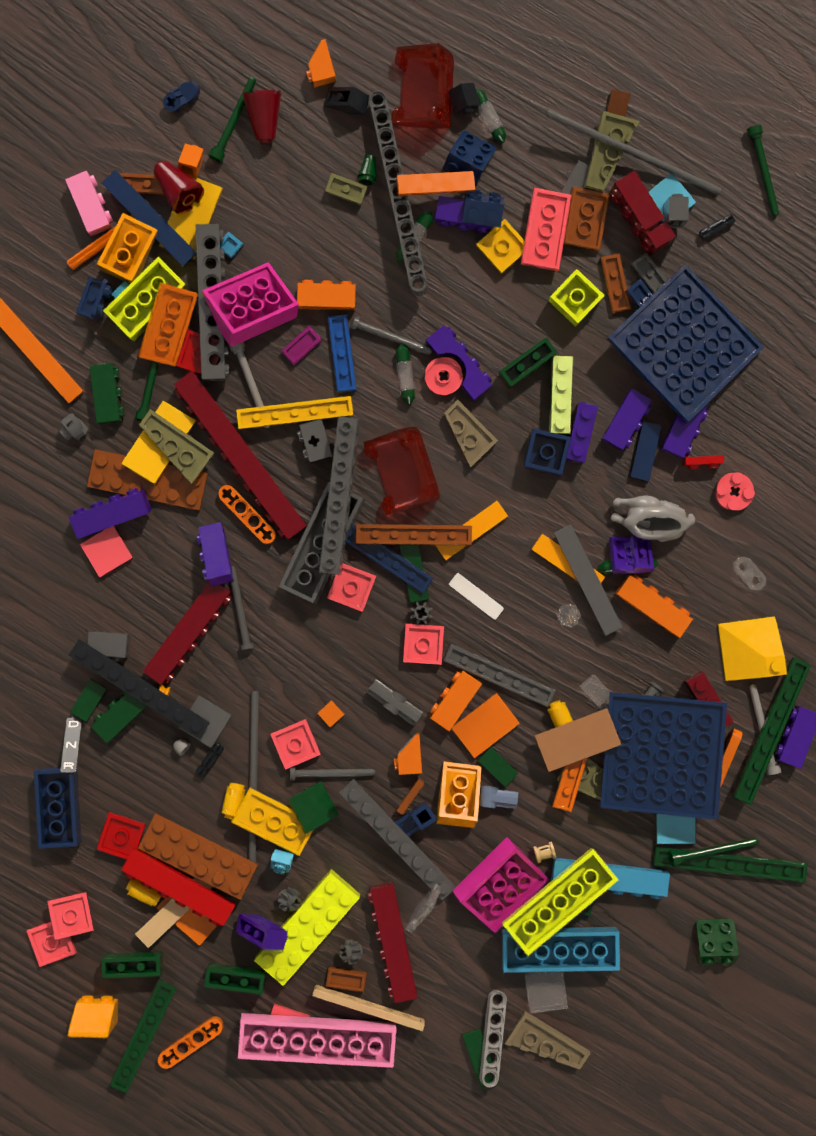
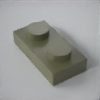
M331 173L325 193L361 206L368 186Z

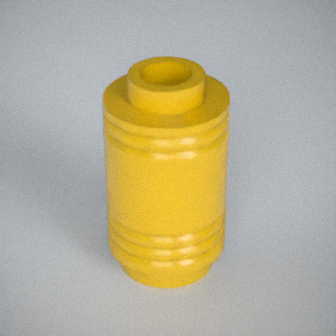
M558 700L550 704L548 712L555 727L573 721L565 702Z
M230 783L227 786L221 813L225 814V818L233 819L245 797V785Z
M136 878L135 880L131 879L126 887V890L129 891L127 895L149 906L153 905L156 907L161 897L158 894V890L153 887L148 889L141 885L142 881Z

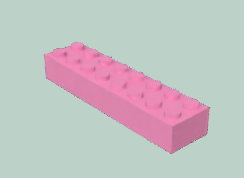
M242 1013L238 1059L393 1068L396 1024L395 1022Z

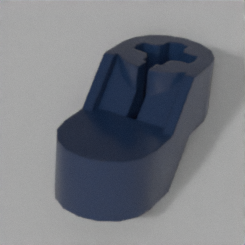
M193 81L184 82L164 97V107L168 111L182 109L199 96V85Z

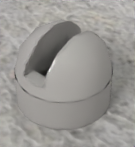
M183 739L175 741L173 745L175 752L182 756L190 747V743Z

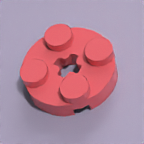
M441 357L432 360L425 370V382L431 392L437 395L448 396L456 392L461 386L463 378L462 369L454 359ZM446 371L449 379L447 381H440V375L438 374L440 372L445 373Z
M739 472L722 476L716 484L715 498L718 504L727 510L736 511L744 509L751 503L755 495L751 480ZM731 487L739 489L737 497L730 495Z

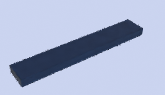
M116 170L102 182V185L138 221L158 230L155 239L183 267L197 255L187 242Z
M353 526L346 541L347 544L422 594L425 592L434 579L433 577L385 545L356 544V526Z

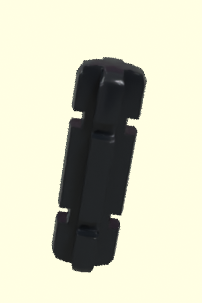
M732 214L725 216L723 219L709 225L708 228L702 229L699 232L702 240L710 238L711 235L713 236L726 229L727 226L733 225L735 218Z
M218 742L213 745L212 751L208 752L201 762L202 765H199L196 769L197 775L203 778L206 776L208 769H211L218 759V755H221L223 752V745Z

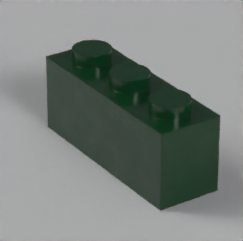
M545 337L500 370L498 374L510 389L555 356L557 351L548 338Z
M114 363L90 365L96 422L99 425L123 422L122 417H125L124 406L120 404V398L123 397L121 386L118 387L117 380L120 379L119 367H116Z
M123 691L121 693L123 697L119 701L115 699L107 706L109 710L104 715L102 712L93 719L95 723L91 727L106 743H109L148 706Z
M163 952L107 953L101 959L102 978L161 976L164 971Z
M209 963L204 987L262 995L266 971L263 969Z

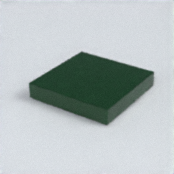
M322 781L287 799L305 834L339 815Z

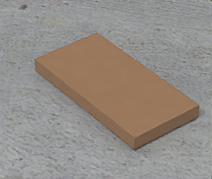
M607 708L535 735L549 772L621 745Z

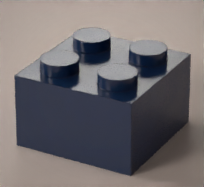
M533 428L523 468L561 476L571 437Z

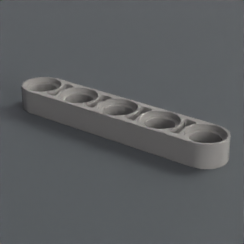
M493 990L488 995L480 1066V1081L489 1088L494 1087L499 1080L507 997L499 990ZM496 994H500L502 997V1001L498 1005L493 1003V997ZM493 1014H499L500 1016L497 1024L491 1023V1016ZM492 1033H496L498 1036V1040L494 1044L489 1043L488 1039ZM490 1053H495L496 1055L493 1063H488L486 1060L487 1055ZM490 1072L493 1073V1081L486 1083L484 1080L485 1075Z

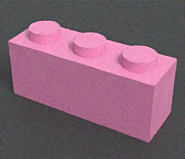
M87 171L65 179L88 234L92 237L111 229L110 222L113 219L109 210L105 211L103 207L105 200L101 192L97 193L95 187L98 184L94 175L90 176Z

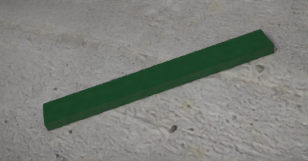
M792 657L787 668V674L783 677L733 793V798L750 806L752 805L809 672L810 664Z
M655 846L653 866L806 883L808 866L806 862L718 853L685 860L680 866L672 867L669 860V852L678 850L685 853L694 850Z

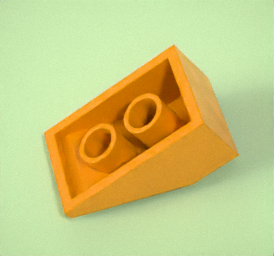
M122 213L97 266L101 271L131 284L141 274L158 230Z
M443 762L436 824L475 827L478 821L481 766Z
M90 995L79 998L75 1005L68 1037H108L118 1022V999H113L112 996H102L101 999H97Z

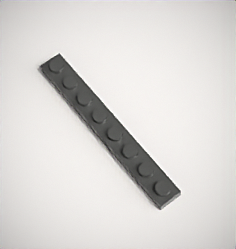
M354 779L340 791L343 798L441 900L456 888L447 876Z

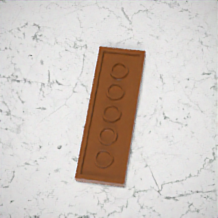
M95 449L87 487L127 495L126 491L133 488L138 490L144 489L148 500L201 510L208 473L201 472L191 485L175 466L167 465L154 485L121 464L126 457L125 455Z
M155 813L138 849L242 900L259 865Z

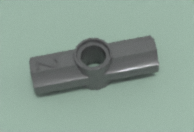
M377 679L367 691L369 695L381 702L386 709L395 715L398 714L413 726L423 713L408 702L403 695L394 689L391 690Z

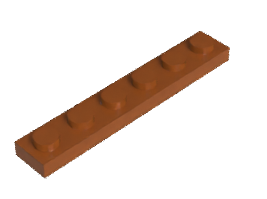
M356 524V544L471 546L472 526Z

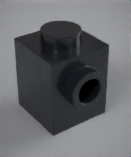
M462 83L448 91L455 113L463 112L464 115L474 112V108L481 105L474 83Z

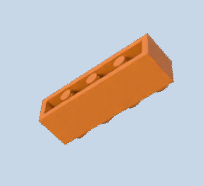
M627 575L615 592V595L677 638H680L693 620L689 616L691 613L682 607L680 609L675 607V602L667 596L662 598L658 595L659 591L653 586L649 585L647 587L642 584L644 580L637 575Z

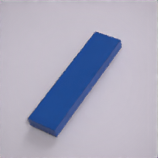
M347 314L328 316L337 392L357 391Z

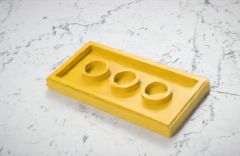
M192 177L205 190L199 203L195 201L191 205L193 208L184 214H176L172 210L168 224L197 253L196 224H210L223 188Z
M162 401L155 412L187 435L196 423V420L165 401ZM142 431L121 464L155 485L170 460L148 435Z
M250 787L231 821L233 824L297 856H300L313 832L312 830L307 834L304 833L292 808Z

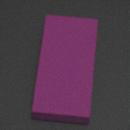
M309 325L281 352L295 366L322 339Z

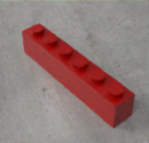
M135 847L121 869L126 877L142 881L141 885L148 889L152 887L157 889L159 895L167 899L168 897L175 899V903L183 908L188 906L193 909L192 913L199 917L203 915L208 917L209 922L215 926H224L235 907V902Z

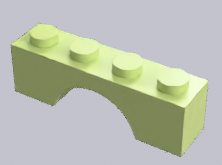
M553 356L551 359L552 395L549 432L568 436L571 424L573 356Z

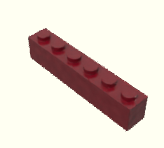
M208 583L142 672L160 685H163L165 682L168 684L174 677L172 673L176 667L180 668L185 662L184 656L188 651L191 653L197 646L195 641L198 637H203L209 630L207 627L209 622H214L220 615L218 610L221 606H226L232 599L230 594L232 592L222 584L211 586Z
M388 882L371 886L368 898L370 904H374L375 911H372L374 923H378L379 930H376L378 942L382 941L383 946L380 949L382 960H386L387 964L384 972L386 979H390L391 986H388L390 998L394 997L395 1003L417 999V990L394 883Z

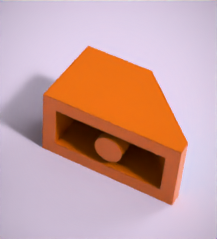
M323 39L308 63L309 70L306 71L308 81L313 82L314 88L336 82L326 39Z
M415 733L398 752V758L394 759L395 770H399V775L422 773L419 733Z

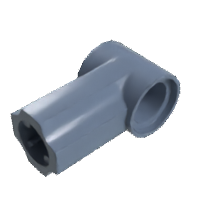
M481 786L479 806L516 809L518 792L499 790L491 786Z

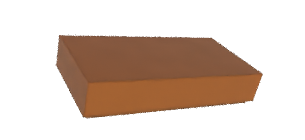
M417 778L396 808V811L401 815L405 813L424 786L422 779Z
M329 966L326 987L364 993L367 972Z

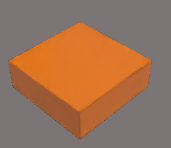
M332 700L317 713L329 727L344 715Z

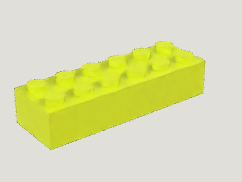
M590 848L506 918L502 924L524 952L530 955L616 883L618 879L595 850Z
M331 869L305 898L300 907L281 926V928L288 931L284 950L261 949L254 961L284 986L358 901L360 893Z

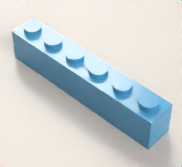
M553 859L551 881L576 860ZM606 864L618 879L616 883L607 889L612 890V893L623 895L624 892H630L632 896L643 897V894H647L654 899H662V896H668L670 873L667 870Z

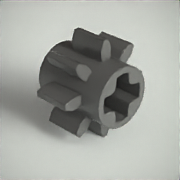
M416 602L417 607L415 609L410 608L411 611H414V615L410 618L416 617V624H419L420 620L427 624L426 618H433L429 614V611L433 608L427 609L425 607L426 602L423 603V606ZM422 607L425 608L424 611L427 615L418 618L416 610H421Z
M289 887L282 890L277 900L281 903L279 908L289 913L297 910L301 905V898L298 897L300 892Z
M353 939L345 940V944L339 948V957L344 963L356 964L357 959H361L363 954L361 945L358 944V941H353Z

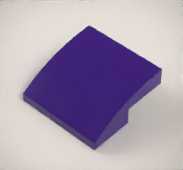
M633 534L630 538L612 536L609 539L613 573L633 574L654 570L651 540H644Z

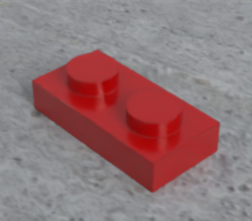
M724 455L685 457L682 459L683 466H688V469H700V465H707V468H719V464L724 463Z

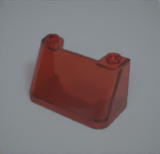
M440 43L397 47L395 64L402 70L401 107H395L391 114L393 124L401 127L449 128L451 124L452 102L448 91L453 88L454 58L452 53Z
M417 427L401 428L363 442L364 453L371 460H376L387 496L383 498L381 506L386 516L440 498L439 488L425 444Z

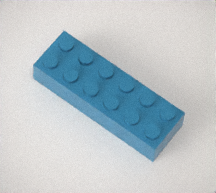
M617 927L561 928L530 955L524 952L507 929H501L503 972L620 971L619 931Z

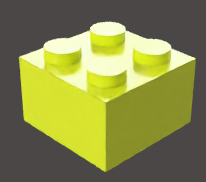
M576 269L550 296L548 301L576 327L605 295Z

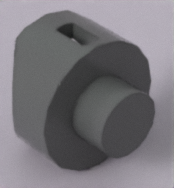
M73 413L68 414L61 420L64 427L59 432L66 440L72 437L79 440L88 431L86 425L79 418H76Z

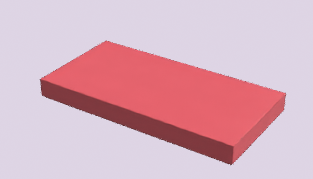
M533 188L521 265L559 271L571 195Z

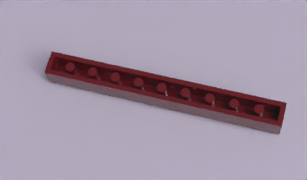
M191 371L174 384L177 388L174 392L180 400L184 398L188 403L185 407L191 415H197L199 426L203 431L207 429L211 434L208 438L214 446L219 445L222 449L220 454L226 462L230 460L233 464L231 469L237 477L241 475L245 482L242 484L248 492L253 491L256 496L254 500L260 508L264 506L268 513L265 515L271 523L275 522L278 525L277 532L283 539L286 537L290 540L307 527L305 522L196 374Z

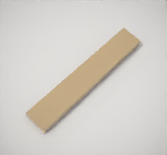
M196 877L193 878V880L208 887L209 889L213 887L212 885ZM172 898L135 935L149 948L190 908L188 906L183 908L177 905L175 899Z
M315 985L312 995L314 997L420 1031L424 1029L425 1021L422 1018L320 985Z

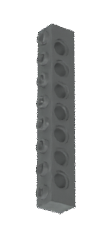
M196 224L202 381H226L225 376H229V364H225V357L228 356V345H224V336L221 334L218 326L212 327L208 324L209 319L214 317L202 294V290L209 288L206 285L209 280L213 279L217 284L225 280V268H221V261L224 260V249H220V241H224L223 230H219V224ZM208 241H212L216 246L209 250L205 247V244ZM210 260L215 261L217 264L213 269L206 267V263ZM211 337H217L220 340L217 346L209 344ZM218 356L221 361L218 365H212L209 362L210 358Z
M338 416L320 573L342 575L360 421L357 418Z

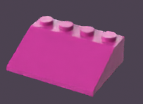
M269 262L202 290V294L221 334L231 347L297 318L299 304Z
M506 837L453 892L467 909L496 933L503 926L502 922L526 903L550 879Z

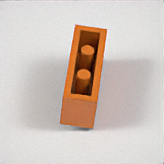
M302 280V283H298L297 290L298 309L355 311L356 285L350 281H341L340 284H333V281L328 280L321 281V283H314L313 280Z
M464 670L460 673L458 671L451 679L453 682L451 687L444 689L440 695L442 697L440 703H435L429 711L431 713L430 719L448 731L454 726L482 685L480 681Z

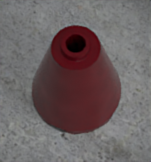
M257 90L249 95L248 92H243V99L256 140H260V144L272 143L271 139H275L281 90L276 91V94L275 90Z
M159 161L155 165L153 173L171 209L176 214H184L193 208L191 205L195 201L197 203L201 201L205 190L199 182L169 161Z

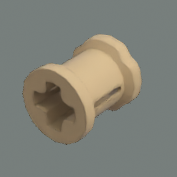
M552 842L541 847H533L537 863H541V860L551 857L553 859L556 858Z

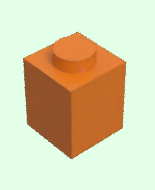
M185 144L178 161V168L190 177L197 178L204 161V149L196 145Z

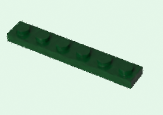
M159 980L109 1086L127 1094L177 989L176 986L164 980Z

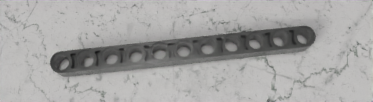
M374 91L370 94L369 102L409 285L414 295L422 296L427 292L428 286L408 196L393 195L398 190L397 179L391 178L390 174L397 172L399 175H403L388 103L382 91ZM376 100L383 101V103L380 105L374 104ZM380 118L387 119L385 123L378 122ZM384 136L391 137L389 141H382ZM388 154L395 155L392 160L386 159ZM404 208L407 210V213L400 215L397 213L398 210ZM404 227H410L411 231L409 233H403L402 229ZM409 245L416 247L412 252H408L405 249ZM416 263L420 267L417 270H411L409 268L410 265ZM416 282L424 284L420 289L413 287Z

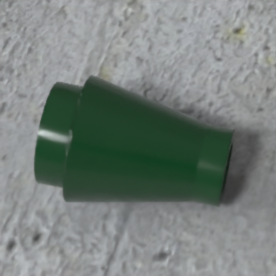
M365 155L357 176L359 183L373 185L374 181H376L375 156Z

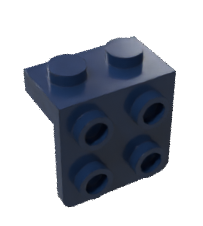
M463 131L450 150L443 169L449 172L473 171L476 186L496 148L475 135Z
M480 190L466 193L462 222L501 228L504 197L496 192H490V195L482 194Z
M89 276L76 313L99 322L100 317L103 318L105 315L103 310L106 308L104 307L106 300H110L113 293L110 282L106 279L100 281Z

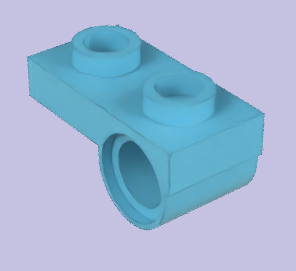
M275 849L272 854L270 869H274L273 872L277 874L289 873L294 854Z

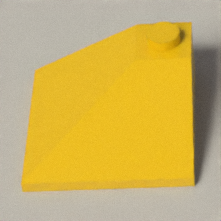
M775 617L718 624L725 681L787 674L785 655Z

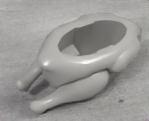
M638 496L630 499L616 498L613 501V505L616 507L627 506L631 508L628 510L627 518L613 513L611 520L625 526L634 536L644 540L665 542L678 539L683 535L684 531L695 524L693 514H688L686 517L685 509L680 508L679 505L668 501H659L653 496Z

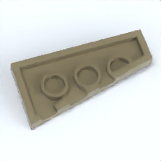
M524 1011L504 1042L505 1045H513L519 1047L520 1050L531 1051L539 1054L541 1057H549L555 1059L556 1062L577 1069H581L590 1055L588 1049Z

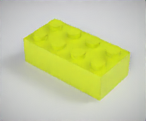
M159 257L103 310L133 342L147 328L160 282L188 289L186 284Z

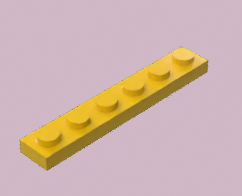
M351 396L236 410L239 429L338 418V416H353Z

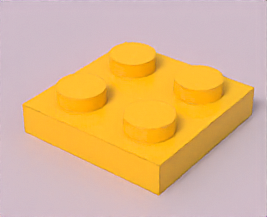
M504 219L501 222V228L495 227L476 246L502 274L522 256L524 240Z

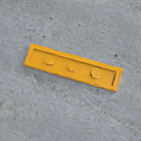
M496 501L462 526H472L473 542L508 517L499 502ZM435 545L445 560L465 547L462 545Z
M541 534L531 550L577 581L560 545L544 534ZM594 569L600 583H602L605 576Z

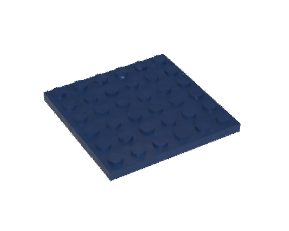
M686 264L606 339L685 423H688L764 348Z
M610 692L608 711L621 745L605 751L600 808L718 820L727 703Z

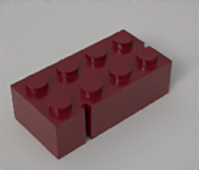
M634 170L614 183L610 191V197L614 204L618 203L624 220H628L631 224L630 229L634 236H638L641 240L640 245L644 252H648L651 256L669 245L676 235L667 221L659 226L658 222L663 220L664 216L636 171Z

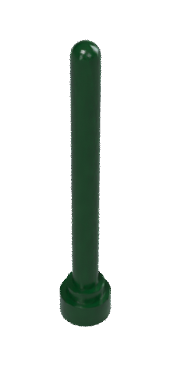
M255 77L248 79L243 92H248V95L256 83ZM243 92L217 146L211 148L208 157L219 163H222L225 157L224 148L245 106Z
M755 125L746 130L748 137L754 141L771 213L776 217L779 215V209L761 141L763 129L762 125Z
M151 361L142 406L136 411L135 415L137 420L142 421L149 412L159 365L158 362Z
M751 838L685 853L675 850L669 852V860L672 867L680 866L685 860L755 846L759 843V840Z

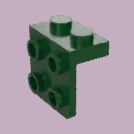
M697 920L696 930L699 946L696 956L697 964H703V966L708 967L714 964L731 966L736 963L739 952L734 920Z

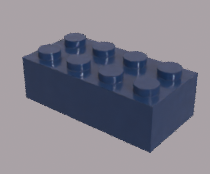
M77 766L76 772L62 773L60 771L61 767L38 768L34 770L38 849L78 846L81 843Z

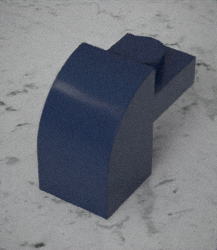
M423 802L409 810L407 814L396 820L395 823L410 836L419 829L423 830L436 821L437 818L428 804Z

